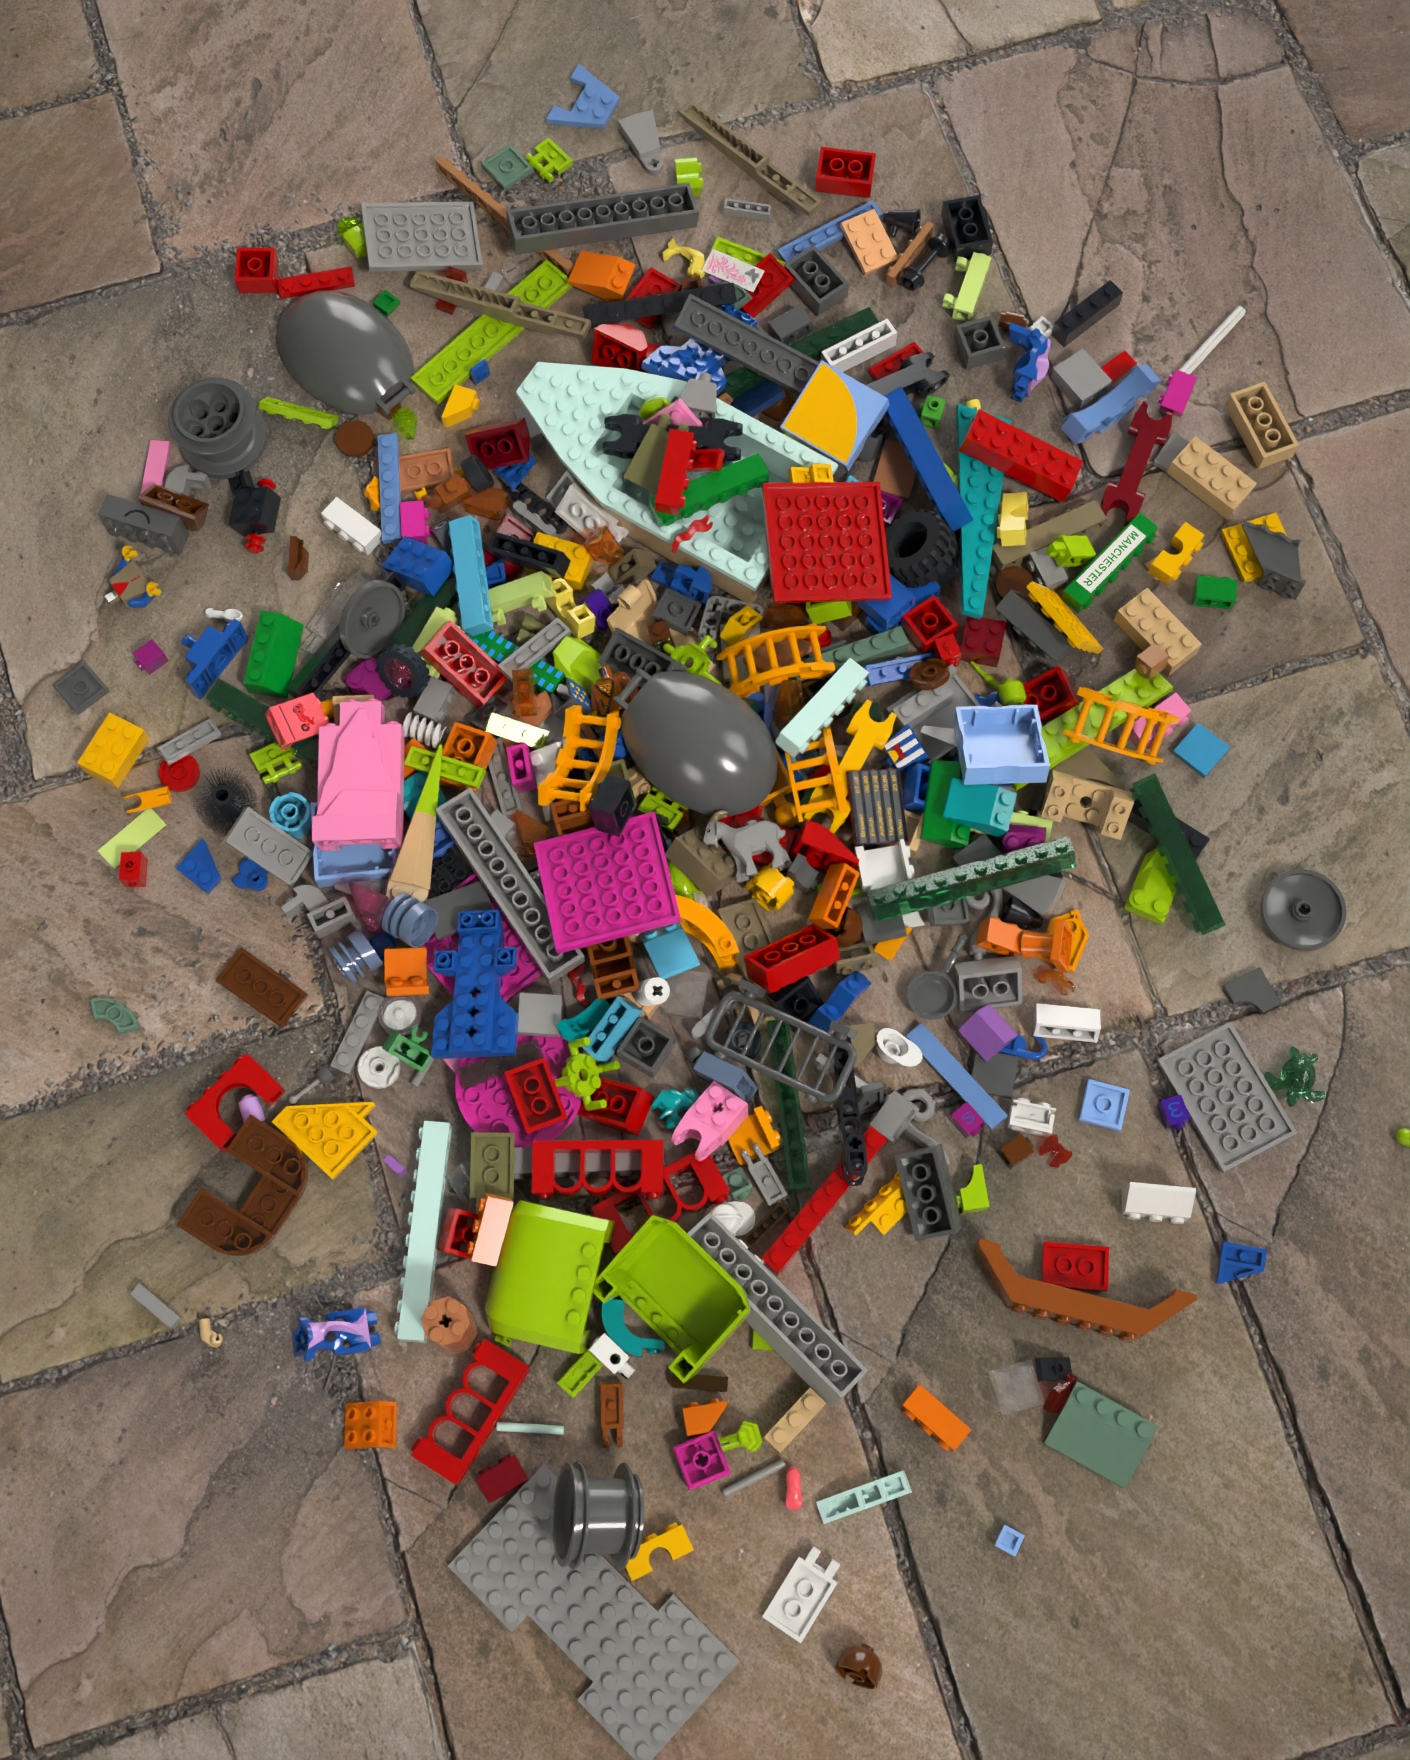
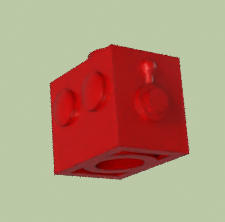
M954 634L934 639L932 653L935 652L936 659L945 661L947 666L951 664L954 667L959 666L961 652Z
M121 852L119 880L125 887H146L148 859L142 852Z

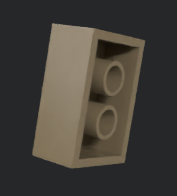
M697 826L676 837L666 851L665 856L709 897L731 884L737 874V865L734 858L728 855L719 844L717 849L714 845H705L703 843L705 830Z

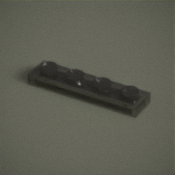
M536 1039L517 1046L516 1056L488 1057L456 1070L463 1089L466 1090L501 1077L506 1071L544 1058Z

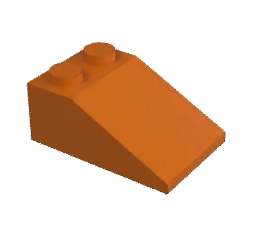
M580 251L567 283L608 302L621 301L636 264L618 256Z

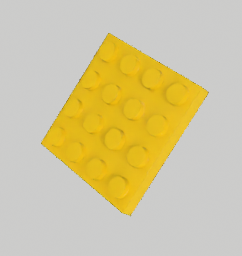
M1033 581L1026 586L1030 591L1028 593L1030 598L1043 606L1041 608L1042 612L1048 618L1054 619V626L1061 633L1064 632L1068 636L1066 640L1072 647L1099 654L1104 649L1054 590Z

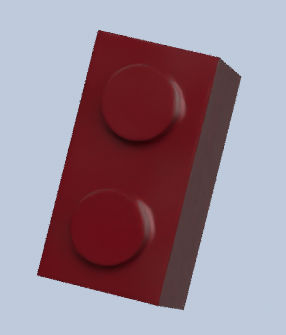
M507 1454L498 1460L499 1465L492 1469L488 1466L478 1472L480 1476L476 1478V1481L488 1503H493L529 1480L516 1455L511 1457L510 1454Z

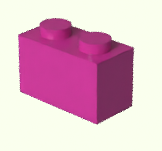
M1177 369L1173 375L1169 374L1165 384L1168 386L1166 393H1161L1158 401L1161 404L1159 410L1167 412L1168 409L1174 411L1173 415L1181 418L1198 377Z
M424 501L400 502L402 538L406 536L428 545L427 537H431L430 525H427V520L430 519L429 508H425Z
M526 743L507 747L506 751L512 785L519 793L537 789L529 755L532 752Z

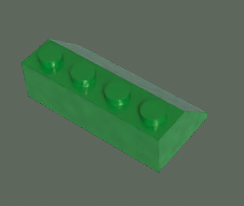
M260 611L243 683L248 693L288 698L289 693L285 689L292 681L304 629L303 624L281 613Z
M931 761L920 839L953 850L968 846L970 827L942 817L951 779L963 780L960 762Z

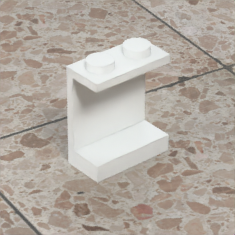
M901 839L899 844L895 846L865 851L863 846L855 847L854 855L859 859V864L856 868L860 873L858 878L861 892L911 884L912 877H915L914 867L909 865L908 860L910 858V849L908 845L905 846L904 839Z

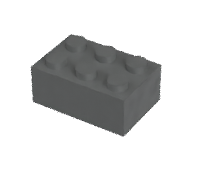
M814 245L784 264V268L795 280L790 286L817 316H820L848 297L849 283Z

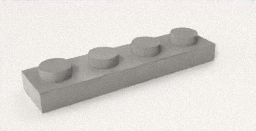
M557 617L498 665V669L513 682L560 644L565 636L571 635V629Z
M500 737L496 739L498 743L488 766L502 814L510 818L524 813V808L519 792L512 785L507 751Z
M366 991L330 1065L331 1068L351 1076L379 1018L380 1009L387 1001L386 998Z

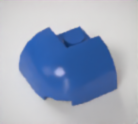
M678 564L669 589L694 601L697 600L705 603L712 586L711 575L702 566L696 572L688 565Z

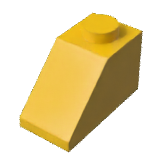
M454 385L442 414L444 427L448 428L472 417L480 404L476 390Z
M747 605L729 618L720 637L731 646L743 641L759 624L763 616Z

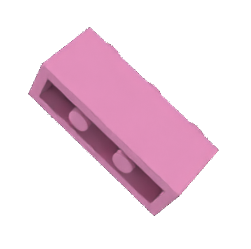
M1174 693L1153 708L1179 716V727L1188 722V716L1192 711L1177 693ZM1141 717L1134 722L1129 738L1136 746H1138L1147 722L1145 717ZM1158 722L1154 724L1146 746L1148 749L1151 748L1159 727ZM1170 724V727H1167L1164 738L1174 731L1173 728L1177 724Z

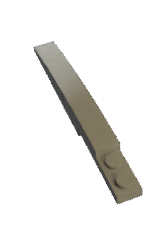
M693 101L679 111V114L706 140L783 203L787 200L809 217L823 206L822 200L771 164L767 155Z
M419 270L416 271L410 283V288L443 301L549 335L552 332L585 340L591 327V320L521 302L518 296Z

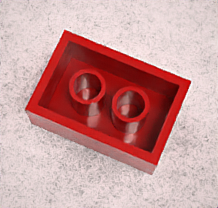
M821 147L815 191L870 198L876 153Z
M545 1057L504 1072L506 1083L526 1135L567 1120L568 1117Z

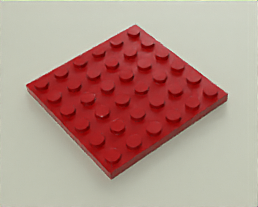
M880 482L762 484L773 603L889 601L892 599Z

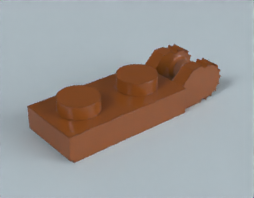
M601 1383L603 1448H609L610 1437L608 1429H617L616 1444L617 1447H623V1383Z

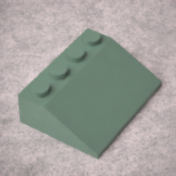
M1077 1381L1073 1383L1044 1444L1118 1486L1125 1488L1149 1447L1158 1426Z

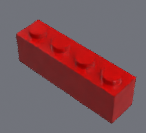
M670 429L655 500V511L679 515L680 508L684 509L686 497L683 496V492L688 490L690 478H687V472H691L693 467V459H690L691 453L696 452L697 441H694V433Z

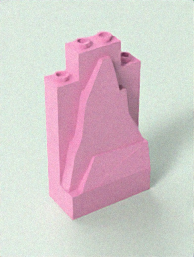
M349 699L346 702H340V726L332 723L319 726L317 814L312 816V841L320 851H341L342 845L379 844L382 849H400L402 846L405 730L398 722L390 721L384 724L385 707L378 699H367V701L363 702Z

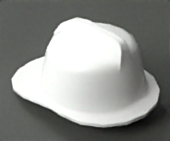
M884 1028L878 1032L877 1052L883 1061L889 1064L899 1063L908 1067L920 1064L922 1052L917 1045L894 1029Z
M739 1201L723 1202L719 1205L713 1204L704 1214V1217H706L711 1212L734 1236L747 1234L755 1225L756 1219L753 1209L748 1204Z

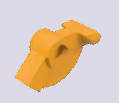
M374 476L371 483L365 488L364 496L369 499L370 509L377 512L381 508L379 478Z

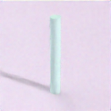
M497 1422V1431L564 1435V1426Z

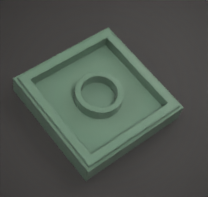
M511 144L482 163V168L504 192L534 172L533 167Z

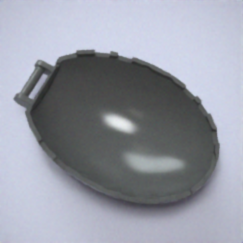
M320 290L300 297L282 315L277 329V344L281 359L296 383L317 401L321 400L326 403L327 407L331 409L337 408L342 410L344 414L358 416V414H373L379 408L387 416L391 413L390 410L409 394L413 395L416 392L411 384V377L414 374L413 359L405 339L394 324L381 311L368 302L347 293L334 290ZM401 388H404L401 392H399L396 396H394L390 401H388L386 404L384 403L386 400H388L390 397H392L396 392H398Z
M638 667L635 671V676L619 696H615L612 699L625 710L621 716L622 735L637 767L670 799L701 814L713 815L718 810H725L728 812L727 816L747 813L759 806L774 787L778 774V757L772 736L758 714L735 693L703 676L688 672L666 671L657 672L651 677ZM644 679L646 681L645 685L628 705L625 700L640 681Z

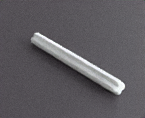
M1237 306L1179 371L1191 374L1245 315L1246 310L1241 306Z

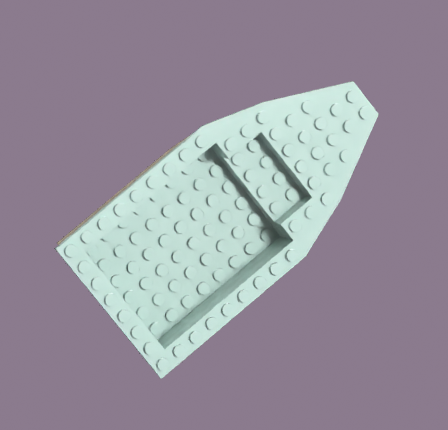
M537 362L517 389V397L560 461L578 481L580 487L619 521L617 526L624 527L629 531L627 536L676 564L692 567L696 572L702 566L711 575L712 584L748 604L754 602L759 591L770 577L762 487L751 489L742 496L737 495L725 503L715 504L706 511H698L689 518H682L670 526L659 528L649 509V498L656 495L623 478L632 459H622L607 455L602 451L603 442L615 441L622 435L618 431L605 428L604 419L606 417L621 414L640 415L642 405L653 397H663L673 403L681 397L687 382L624 368ZM717 398L716 418H723L743 424V435L728 437L724 443L727 446L741 449V460L759 453L769 471L768 483H790L788 474L790 467L810 468L812 464H831L833 475L838 469V464ZM699 419L705 427V420ZM740 460L722 463L721 468L736 463ZM714 471L687 472V478H690V481ZM709 515L710 518L707 524L713 522L712 528L708 532H696L689 541H682L678 549H676V553H673L672 544L675 536L685 532L694 520H700Z

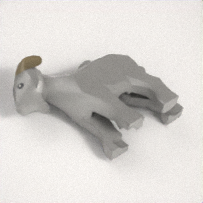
M718 810L711 816L705 830L703 843L705 845H714L717 849V841L719 839L723 841L736 862L737 883L748 881V876L758 874L752 856L761 854L764 851L770 852L773 855L771 864L773 870L779 868V871L790 868L792 865L786 850L779 843V839L785 835V830H781L775 823L766 820L760 822L751 820L745 823L744 827L735 829L718 821L727 817V811Z

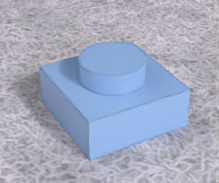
M1003 1525L994 1546L1015 1557L1025 1535Z

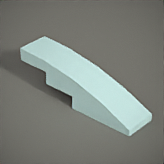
M903 1470L817 1501L816 1504L823 1524L912 1493V1490Z

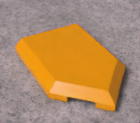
M1078 909L1051 918L1045 931L1046 934H1054L1055 920L1063 919L1073 932L1069 972H1075L1089 938L1088 930L1083 924ZM1037 957L1042 961L1054 965L1053 962L1050 960L1051 957Z

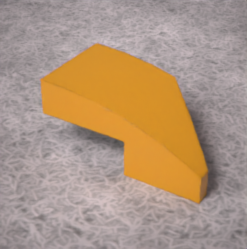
M905 928L906 937L879 942L874 951L891 962L913 928Z

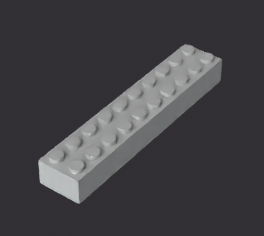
M471 787L436 808L437 817L547 982L551 984L584 963V955L580 949L557 954L545 897Z
M711 1212L687 1233L746 1291L751 1312L745 1321L831 1408L867 1373L868 1370Z

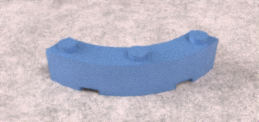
M1147 364L1136 365L1129 371V375L1109 394L1101 396L1096 403L1088 408L1069 414L1065 418V423L1061 429L1074 444L1087 441L1094 432L1100 434L1126 416L1136 407L1134 403L1141 396L1146 398L1162 380Z

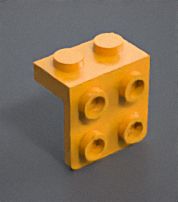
M762 1106L755 1108L753 1114L749 1115L728 1139L739 1165L743 1166L746 1164L740 1153L742 1150L748 1152L751 1161L759 1159L752 1149V1145L755 1143L758 1144L764 1156L779 1150L781 1137L777 1129H772L770 1125L772 1118L768 1110L764 1111Z

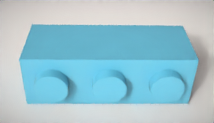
M617 996L588 1037L590 1044L582 1048L596 1060L608 1062L644 1011L629 998Z

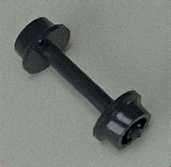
M938 233L935 237H931L928 240V246L931 251L916 269L910 266L903 269V275L900 280L905 288L915 291L918 287H922L925 280L921 273L936 256L946 258L949 255L952 243L946 235Z

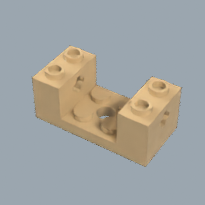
M1052 770L1040 805V814L1042 818L1060 823L1064 816L1099 826L1101 835L1121 840L1134 800L1132 792ZM1088 796L1092 801L1089 805L1085 806L1080 803V799Z

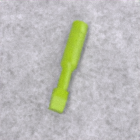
M971 661L970 666L975 672L977 671L984 678V681L995 691H998V687L1001 684L990 674H986L979 665Z

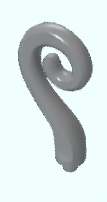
M985 876L970 880L964 889L967 904L974 909H983L988 906L990 902L989 894L984 893L980 900H976L973 897V891L976 888H986L992 894L993 906L984 920L989 917L999 918L1004 907V896L1000 886ZM979 925L973 931L969 944V953L971 956H974V961L983 960L982 955L986 954V949L976 946Z
M909 1089L901 1094L909 1101L919 1099L926 1105V1110L924 1112L918 1111L913 1120L924 1122L932 1117L935 1104L932 1097L926 1091ZM911 1123L904 1130V1133L922 1147L939 1144L936 1140L916 1129ZM944 1150L947 1166L951 1165L946 1151Z

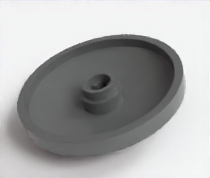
M372 580L360 586L351 595L343 609L339 625L341 642L349 653L363 659L374 658L382 654L393 644L400 633L405 617V602L400 590L387 581Z
M1296 869L1282 873L1268 885L1261 900V917L1267 931L1282 945L1298 951H1313L1327 946L1340 934L1346 920V904L1342 893L1329 878L1312 870Z

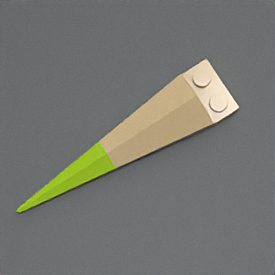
M442 744L437 748L412 820L387 880L383 902L390 903L397 895L402 893L411 895L413 898L418 899L420 903H424L423 901L427 900L431 883L437 815L435 809L438 804Z

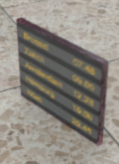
M899 769L846 771L855 845H883L884 843H898L901 839H904V842H908Z

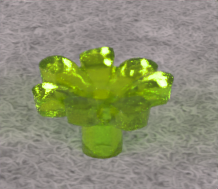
M344 217L343 222L339 221L337 225L339 228L338 234L343 235L349 229L359 226L357 218Z

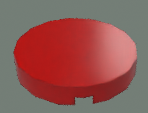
M189 754L171 765H168L163 760L159 767L161 782L173 792L188 791L196 785L200 777V767L197 761Z

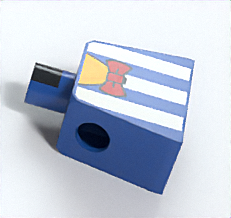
M907 724L885 744L884 749L888 755L879 760V763L884 770H888L895 765L902 773L906 771V768L918 763L924 764L931 759L912 728Z

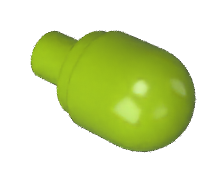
M1402 1128L1398 1130L1395 1136L1396 1141L1401 1145L1410 1147V1129Z

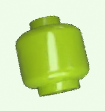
M1008 678L1003 680L1002 684L998 687V695L1003 706L1023 705V702L1026 700L1023 683L1019 680Z

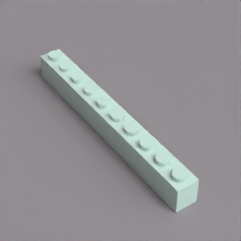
M424 1121V1126L419 1129V1140H422L421 1148H417L416 1161H419V1166L414 1171V1182L417 1183L416 1191L413 1190L411 1194V1203L414 1204L413 1212H410L408 1217V1225H411L410 1234L406 1235L405 1244L408 1247V1256L404 1255L403 1269H406L405 1277H402L400 1282V1291H403L402 1300L399 1299L397 1306L400 1320L395 1324V1335H398L397 1339L400 1341L427 1343L421 1318L425 1309L432 1301L437 1259L436 1250L439 1242L452 1133L451 1124L446 1122Z

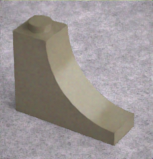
M1087 746L1053 769L1122 790L1126 788ZM1050 771V772L1048 773V777H1047V781H1046L1047 784H1048V781H1049V778H1050V775H1051V772H1052V771Z

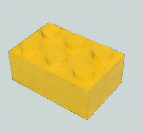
M537 532L533 543L562 551L571 560L564 580L573 591L582 593L594 562L593 548ZM524 567L526 576L539 572ZM547 574L552 578V581L559 579V577Z
M109 712L77 764L85 773L118 789L150 738L144 729Z

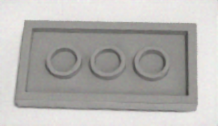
M249 807L244 808L223 842L290 887H293L313 856L312 850Z

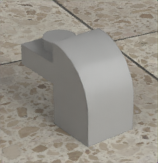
M189 465L179 466L172 470L165 484V488L189 496L190 489L210 490L211 486L207 474L202 472L193 473Z
M606 572L598 573L585 585L590 592L592 590L595 591L597 588L602 590L611 608L618 604L617 597L626 589L623 585H616Z
M300 885L294 888L297 896L287 899L281 909L288 919H291L305 908L312 912L329 904V901L318 888L311 885Z

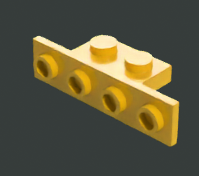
M899 1172L894 1175V1178L887 1185H884L879 1190V1193L872 1200L864 1205V1208L857 1215L849 1220V1223L844 1227L847 1231L857 1235L871 1222L880 1234L885 1235L908 1212Z

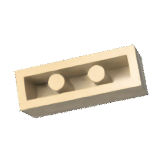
M809 1388L763 1439L780 1455L826 1405V1402Z

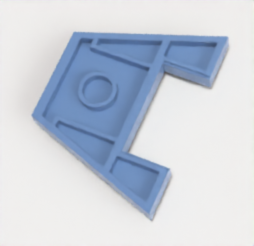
M578 64L571 76V82L585 87L571 111L554 105L546 119L547 124L604 129L618 106L620 97Z

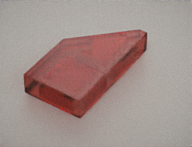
M1069 1373L1062 1385L1057 1384L1051 1390L1043 1405V1409L1050 1413H1059L1078 1377L1073 1373Z

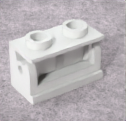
M1017 1098V1100H1013L1011 1103L1007 1129L1049 1137L1053 1130L1056 1108H1052L1048 1103L1040 1102L1033 1104L1028 1099Z

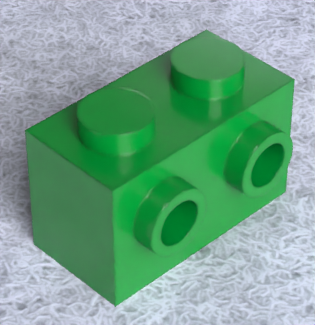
M1209 575L1197 576L1193 583L1192 606L1232 610L1236 603L1237 579L1229 577L1216 578Z

